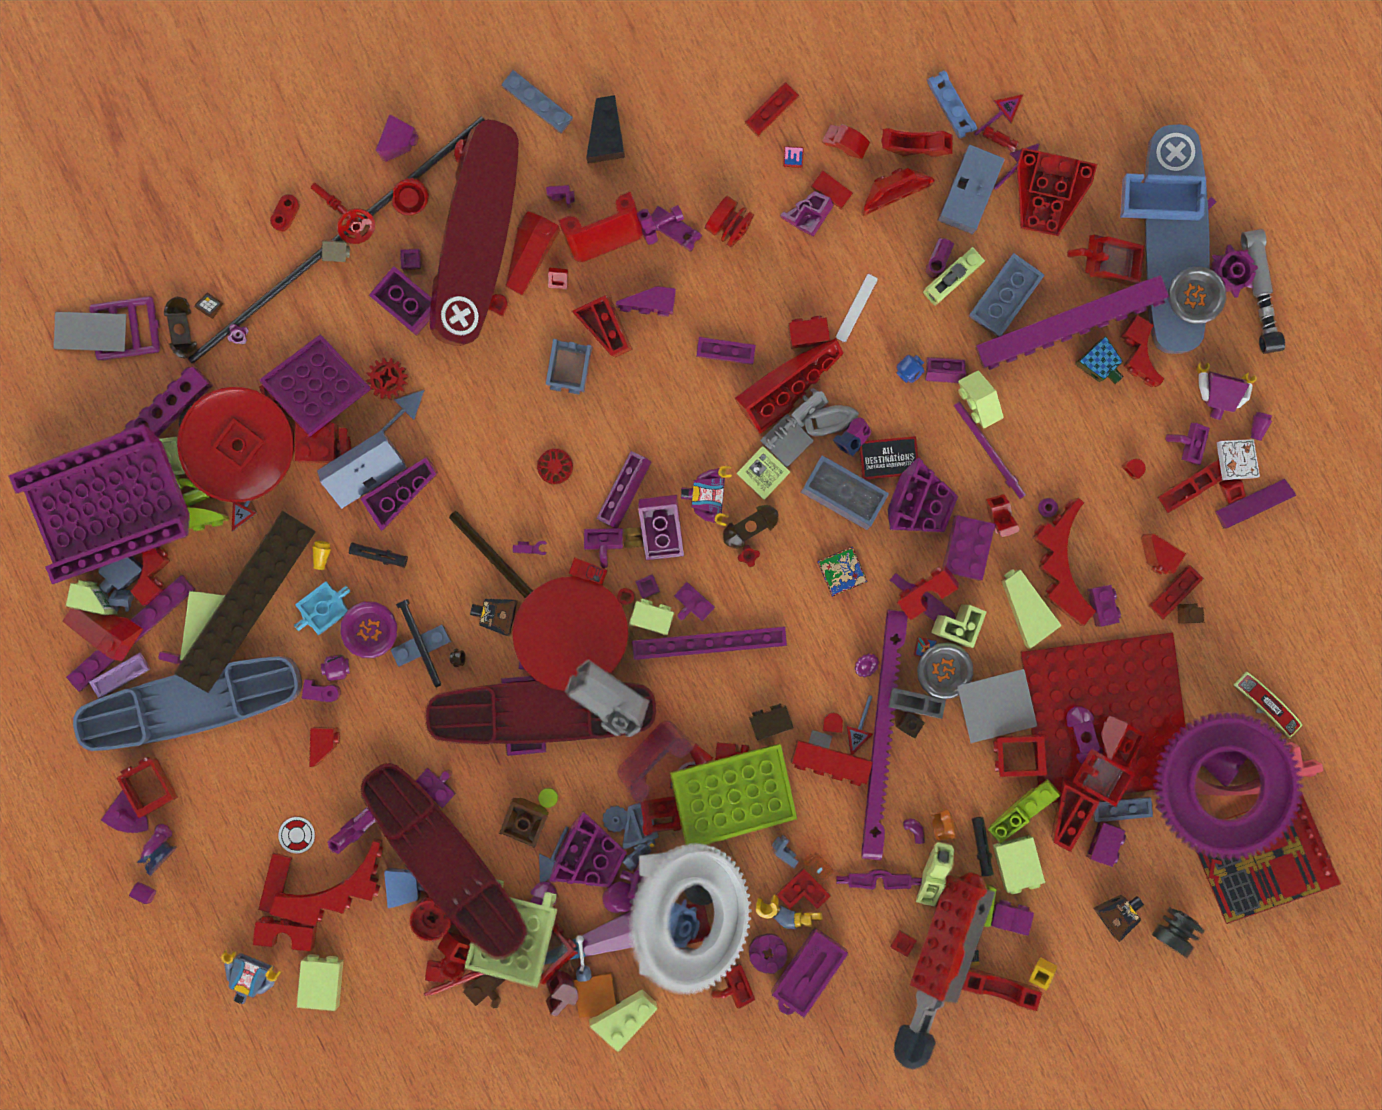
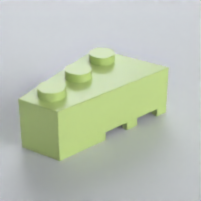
M642 989L600 1015L590 1018L589 1027L619 1052L658 1009L657 1002Z

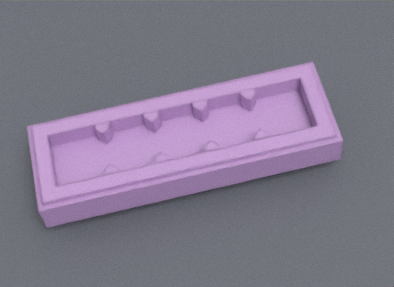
M138 653L89 683L99 699L150 670V667L142 653Z

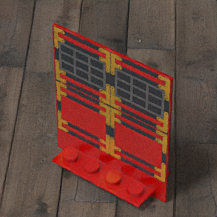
M1303 794L1297 796L1301 803H1296L1299 811H1293L1296 818H1290L1292 826L1286 825L1285 827L1288 832L1281 831L1283 837L1279 838L1276 836L1277 843L1269 842V849L1263 846V852H1259L1256 849V855H1251L1248 852L1247 858L1241 854L1240 859H1236L1233 855L1231 860L1227 859L1226 855L1224 859H1220L1218 854L1216 858L1210 856V853L1206 856L1202 854V851L1200 853L1196 851L1226 924L1341 885L1330 859L1332 856H1329ZM1248 811L1243 812V813H1240V814H1237V815H1235V816H1232V817H1229V818H1226V819H1223V820H1230V819L1238 818V817L1243 816L1244 814H1246ZM1211 859L1222 861V865L1215 864L1213 874L1219 876V880L1208 878Z

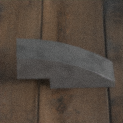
M892 688L888 707L942 719L946 700Z

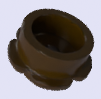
M454 649V652L450 653V663L454 667L463 666L465 664V652Z

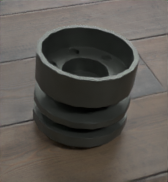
M1169 907L1167 911L1174 915V918L1171 920L1164 915L1163 919L1169 923L1168 927L1158 924L1152 935L1188 958L1194 949L1193 945L1188 942L1189 938L1196 941L1200 940V938L1192 933L1194 930H1197L1203 934L1205 930L1196 920L1182 911Z

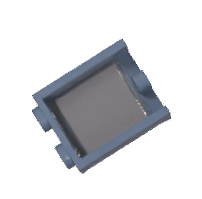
M553 339L546 385L550 386V390L561 391V388L569 389L568 393L580 395V391L585 392L593 348L591 345L585 346L574 342L568 343Z

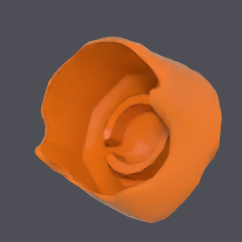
M946 808L931 814V816L935 817L932 825L936 839L938 841L954 839L955 823L950 811Z

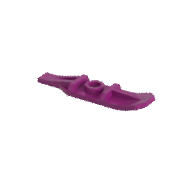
M896 573L890 579L902 591L906 588L910 590L915 587L914 584L908 583ZM929 592L923 594L928 604L927 610L923 613L934 622L937 615L956 619L955 613Z

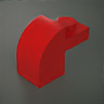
M843 124L840 127L830 125L822 141L827 146L840 148L847 156L863 159L870 144V141L863 134Z
M1005 494L986 499L988 514L991 523L995 524L994 531L996 534L999 533L1003 537L1020 532L1019 525L1012 516L1010 502Z

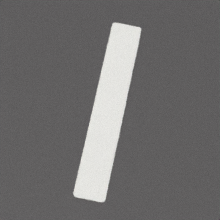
M870 274L866 276L836 335L837 339L846 342L878 280L876 277Z

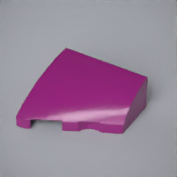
M814 191L805 200L796 203L794 209L788 213L784 211L780 216L794 227L814 237L834 205L831 198Z

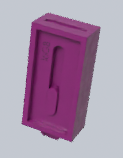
M814 927L771 990L772 996L778 1000L779 1010L786 1015L796 1012L805 1018L847 957V949Z

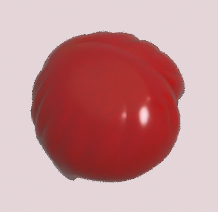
M406 178L398 182L393 188L392 204L395 210L402 215L420 213L429 201L428 189L418 179Z

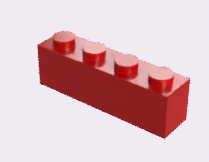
M797 740L791 763L795 764L794 768L804 771L806 768L813 769V773L824 776V773L831 774V778L843 781V778L849 779L851 784L861 786L862 783L867 785L873 764L871 760Z

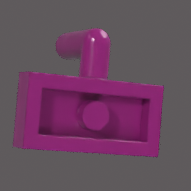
M1191 423L1188 436L1167 434L1165 439L1167 442L1184 443L1185 447L1181 460L1201 465L1210 428L1198 423Z
M584 529V550L599 549L600 565L602 568H607V549H623V529Z
M687 582L674 595L685 606L678 614L680 620L685 619L692 612L703 621L715 608Z
M427 768L416 780L441 808L456 794L445 783L452 775L450 770L444 771L438 777Z

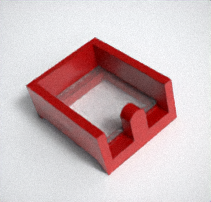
M1109 236L1094 239L1090 277L1101 278L1125 284L1126 286L1140 283L1145 246Z
M1091 748L1072 782L1116 807L1135 773Z
M558 923L553 924L539 981L543 985L546 984L557 970L578 954V951L575 949L577 945L570 937L567 939L563 935L565 931Z

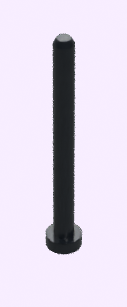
M409 599L401 601L396 606L398 609L401 608L433 685L439 687L441 686V681L408 607L410 604Z

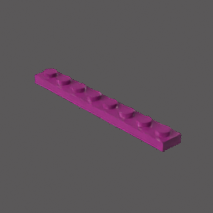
M184 575L179 576L131 619V621L143 628L135 643L189 596V591L196 590ZM97 649L66 678L80 692L90 684V681L97 678L116 660L109 658Z
M785 627L633 640L632 645L634 660L780 647L787 646Z

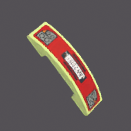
M1245 672L1233 685L1267 715L1288 739L1302 727L1303 724L1291 710L1249 672Z

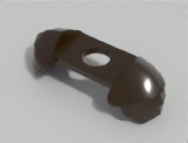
M177 296L166 303L164 316H167L170 348L178 357L185 359L196 352L197 342L191 341L187 320V315L191 314L190 305L185 298ZM176 324H181L184 327L185 331L183 334L175 333L174 326Z
M769 505L756 507L757 512L735 525L732 522L728 524L723 531L724 543L734 549L744 547V541L766 528L771 531L777 525L778 511ZM748 521L756 523L757 528L754 532L746 530L745 525Z

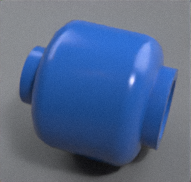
M907 355L897 364L896 368L898 371L896 374L905 383H914L925 371L922 366L924 362L917 355L915 357Z

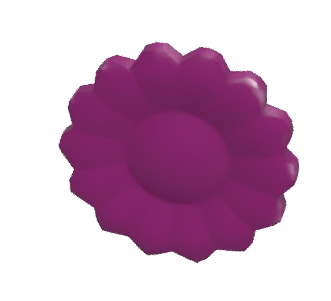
M870 653L858 658L854 667L855 673L859 677L864 678L871 676L878 669V658Z

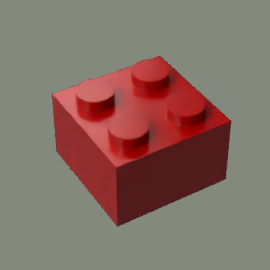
M295 423V461L299 463H330L338 458L337 441H339V425L327 423L313 435L309 436L298 423Z

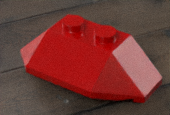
M899 168L893 171L889 177L881 176L875 179V183H873L862 210V215L870 214L932 186L935 182L934 178L910 168L904 170Z

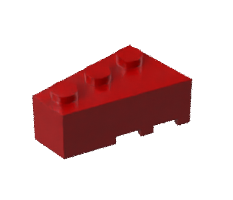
M604 295L571 311L611 356L618 357L633 350L609 296Z
M1062 779L1061 794L1058 799L1051 837L1054 844L1071 852L1100 802L1097 796Z

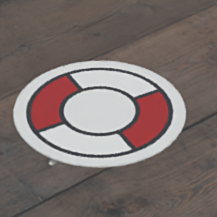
M293 817L281 825L278 836L280 844L285 850L297 854L307 851L312 846L315 832L309 821L301 817Z

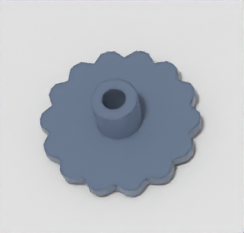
M611 806L610 809H606L602 820L604 826L613 832H621L622 829H625L627 811H624V808L619 806Z

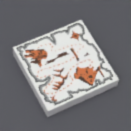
M1254 439L1217 442L1222 480L1260 477Z

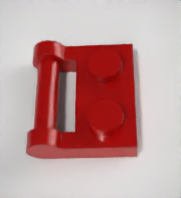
M675 796L640 801L643 818L642 830L645 836L652 835L655 832L679 831L682 829ZM672 816V822L652 825V819Z

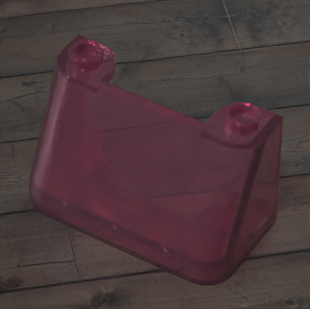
M663 721L619 766L617 771L618 777L631 796L641 804L649 794V786L646 783L648 778L645 775L668 751L676 757H684L694 748V742L674 723Z

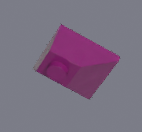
M389 114L376 148V152L381 159L387 162L411 151L412 146H415L418 141L415 128Z

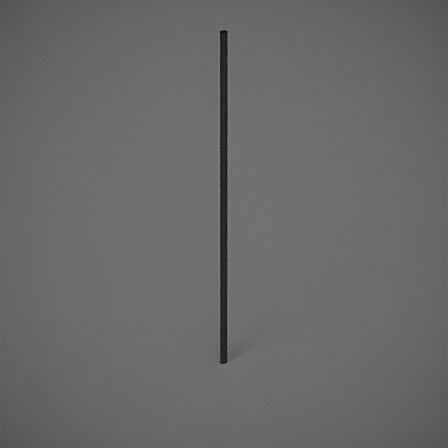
M482 116L407 178L418 179L450 153L459 140L467 139L470 130L480 122L485 121ZM393 189L367 210L372 216L392 200ZM339 234L332 239L335 241H343ZM322 248L211 338L192 356L188 357L189 361L194 364L230 334V325L236 324L240 326L322 258Z

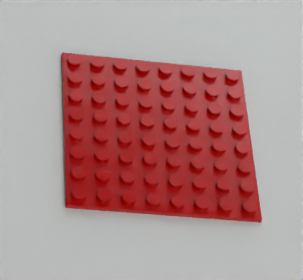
M1173 632L1021 652L1022 666L1025 671L1037 726L1031 728V734L1045 736L1047 775L1037 776L1038 786L1048 779L1060 792L1062 779L1073 783L1072 781L1082 764L1079 763L1076 757L1080 750L1073 727H1068L1066 716L1072 708L1083 707L1088 709L1094 717L1092 723L1099 747L1103 748V755L1106 757L1108 756L1101 731L1104 722L1109 716L1145 733L1130 768H1127L1134 772L1135 775L1124 794L1157 790L1158 788L1154 787V784L1158 783V780L1154 776L1159 775L1155 768H1160L1161 766L1157 761L1163 760L1160 753H1166L1167 750L1164 746L1171 745L1168 741L1169 739H1176L1174 733L1181 734V727L1186 729ZM1089 732L1082 733V742H1090L1092 739ZM1033 742L1036 769H1038L1037 742ZM1103 760L1094 767L1099 771V774L1096 777L1089 775L1085 782L1086 785L1101 793L1116 769ZM1058 797L1056 800H1054L1052 803L1058 802L1059 797Z

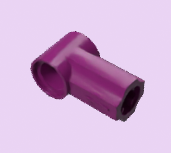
M946 238L938 239L925 269L929 277L937 278L944 271L954 246L951 240ZM931 264H937L940 270H933Z

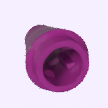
M1256 412V415L1253 416L1250 438L1262 441L1272 423V415Z

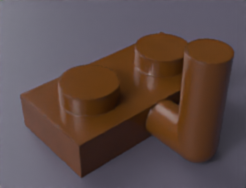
M484 974L471 983L463 993L475 1006L489 996L492 1000L491 1007L495 1009L499 1006L501 998L494 990L505 979Z

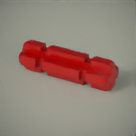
M987 126L982 134L988 139L991 138V141L1002 147H1008L1007 149L1012 152L1019 145L1018 141L1010 140L1009 136L998 130L994 131V128Z

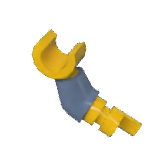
M775 894L772 896L771 904L764 903L761 898L757 900L756 912L760 917L767 919L773 917L780 925L787 929H796L797 927H802V925L812 927L813 921H822L821 912L804 913L802 915V913H796V911H791L783 906L778 907L779 900Z

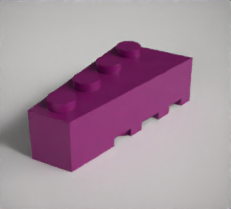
M425 457L360 499L380 530L383 531L438 472L430 459Z

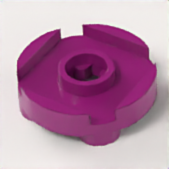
M772 933L757 936L749 947L750 962L760 972L776 973L777 970L784 966L787 960V948L783 940ZM769 948L772 949L771 953L773 956L765 958L763 951H767Z

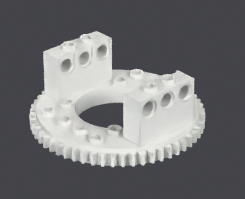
M688 844V846L683 845L682 848H675V851L670 850L666 853L640 856V876L645 877H643V884L639 885V892H636L637 898L633 901L635 905L631 910L633 911V916L630 917L632 920V925H630L632 933L630 936L633 937L631 943L635 945L633 951L638 954L636 959L639 960V974L651 978L652 982L658 983L657 985L664 989L681 994L696 993V991L702 992L703 988L709 989V985L714 986L715 981L720 982V976L725 977V971H731V964H736L735 958H740L738 953L743 951L742 944H746L744 939L745 936H748L747 929L750 928L748 921L751 920V917H748V914L751 912V909H748V906L751 902L747 899L750 897V894L746 893L748 886H744L746 879H741L743 873L738 872L740 868L735 866L736 862L731 861V857L726 856V853L707 845ZM699 883L709 892L714 904L713 926L709 936L704 938L703 944L697 949L684 947V949L678 950L669 935V912L675 898L683 889L692 884Z

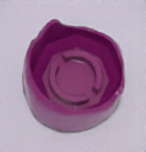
M616 882L607 887L602 897L604 907L613 913L631 910L635 905L634 900L628 898L631 885L625 882Z

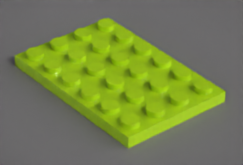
M781 744L670 772L686 846L688 844L707 845L797 819Z

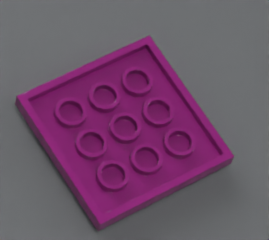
M321 334L259 379L267 391L309 436L313 435L370 391L367 383Z

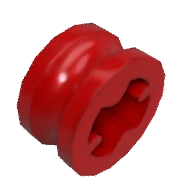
M623 588L618 592L617 599L621 604L629 605L634 600V592L629 588ZM623 591L626 593L630 592V601L621 600L620 596H623L621 594Z

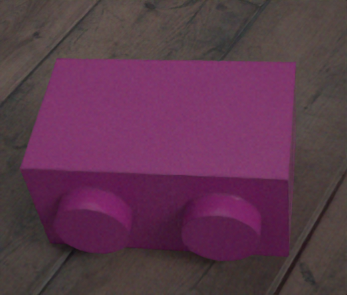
M1098 822L1086 857L1113 867L1114 863L1118 862L1120 856L1118 852L1120 845H1123L1126 839L1125 830L1105 822Z

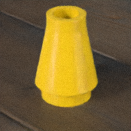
M315 541V544L312 545L314 569H325L332 549L329 542Z

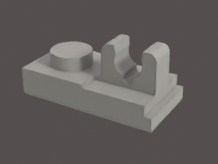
M812 388L810 391L813 395L810 398L804 395L803 400L805 402L791 414L801 428L805 425L804 418L808 413L811 414L815 410L822 409L829 402L822 391L819 392Z

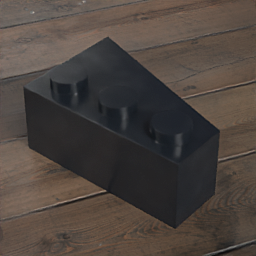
M615 95L596 98L586 156L587 163L625 158Z

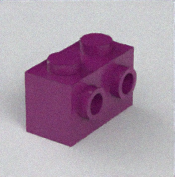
M1112 585L1087 589L1091 607L1096 610L1093 615L1095 626L1102 627L1120 623L1121 612L1119 607H1116L1115 599H1117V594Z

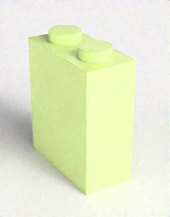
M1027 835L1004 841L1001 844H993L1002 883L1007 892L1016 894L1022 892L1024 888L1035 889L1039 888L1040 884L1045 883L1032 836Z
M315 954L307 955V957L301 960L297 1008L336 1011L340 1005L344 960H338L336 956L319 958V955Z

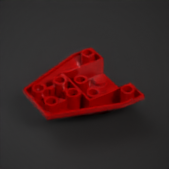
M1022 148L1017 165L1021 228L1059 236L1091 187L1098 164Z

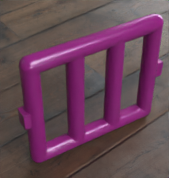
M148 296L90 305V313L109 310V314H117L118 308L128 307L133 348L125 349V352L95 351L97 360L145 355L160 351L158 335L160 323L159 320H156L153 297ZM147 305L152 346L141 347L136 306Z

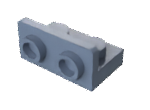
M784 835L781 838L777 837L772 844L773 853L795 868L798 863L795 858L797 855L786 847L789 840Z

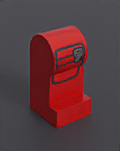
M574 557L568 574L603 585L608 570Z

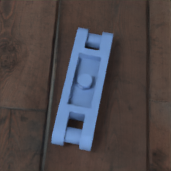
M943 70L938 76H932L927 79L931 91L957 137L961 139L965 137L966 133L976 131L977 126L950 82L947 72ZM942 82L944 87L939 89L937 84ZM962 121H964L966 124L963 127L959 125V123H961Z

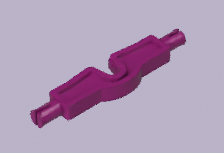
M875 869L868 873H849L848 876H836V884H848L850 888L873 890L876 888V880L878 878L883 879V887L886 890L911 889V885H922V878H912L910 874H892L884 869Z

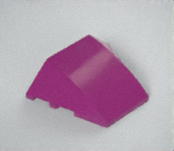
M917 458L900 475L887 509L890 530L945 532L958 496L920 458Z
M583 811L572 824L555 859L549 882L557 881L567 882L568 884L578 883L589 886L610 887L627 852Z

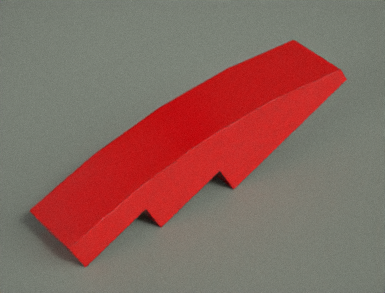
M1219 459L1158 496L1167 513L1192 500L1222 480Z

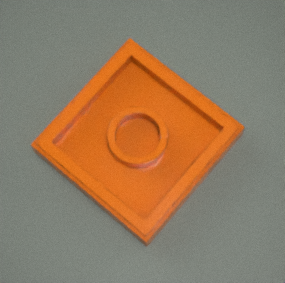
M612 972L592 975L590 980L584 982L578 981L576 978L573 979L578 992L577 1007L579 1018L600 1015L617 1005Z

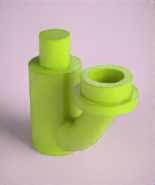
M178 475L175 476L180 489H183L184 485L194 488V490L182 494L187 506L210 498V496L200 491L189 479L180 478Z

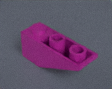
M656 286L616 301V308H620V311L623 312L639 310L638 313L640 314L656 312L658 316L669 317V314L673 315L676 289Z

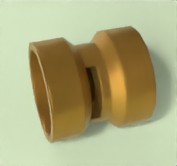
M641 527L623 529V535L626 537L624 542L625 548L643 547Z

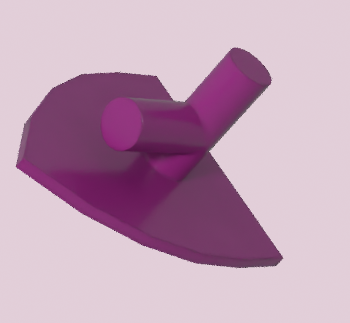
M123 790L101 819L108 826L126 833H138L149 830L147 816L138 819Z

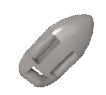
M834 405L815 410L811 414L808 413L804 418L806 431L812 436H824L849 428L851 421L858 418L859 412L844 405ZM812 419L816 420L818 429L814 430Z

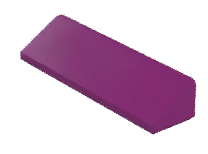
M633 451L630 452L596 519L614 528L619 527L651 465L649 459Z
M1282 479L1215 511L1223 529L1278 505L1296 496L1288 482Z

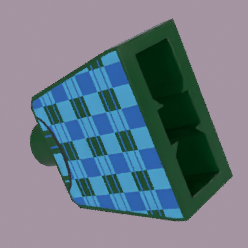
M1106 336L1100 339L1075 363L1077 367L1098 382L1108 377L1116 384L1124 377L1116 369L1123 361Z

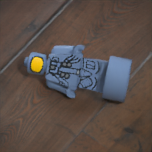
M650 840L647 841V844L641 843L635 846V851L624 857L623 863L630 871L637 867L641 855H648L651 852L650 848L655 845V841Z

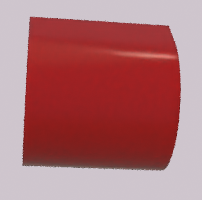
M1140 459L1128 460L1121 465L1133 480L1139 479L1146 471L1145 463Z

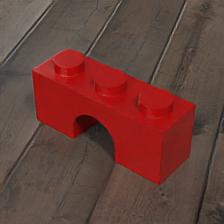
M946 565L942 568H935L930 572L931 576L926 579L924 577L919 579L914 584L915 587L910 590L906 588L899 594L900 597L897 603L910 620H913L927 610L928 604L923 598L925 592L934 591L941 599H944L958 589L959 582Z
M262 916V918L255 922L253 945L273 947L277 943L278 934L285 933L291 938V950L310 952L315 948L317 924L314 927L299 922H292V920L282 918L280 921L273 920L271 916Z

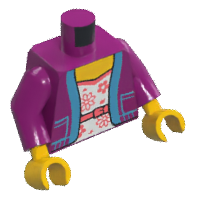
M730 466L708 470L698 475L697 479L694 480L693 488H681V499L692 500L691 508H694L695 514L705 521L726 526L725 523H722V518L728 517V515L722 513L725 478L732 476L726 474V469L731 468Z

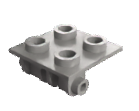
M786 414L760 441L788 467L814 440L797 424L793 417Z

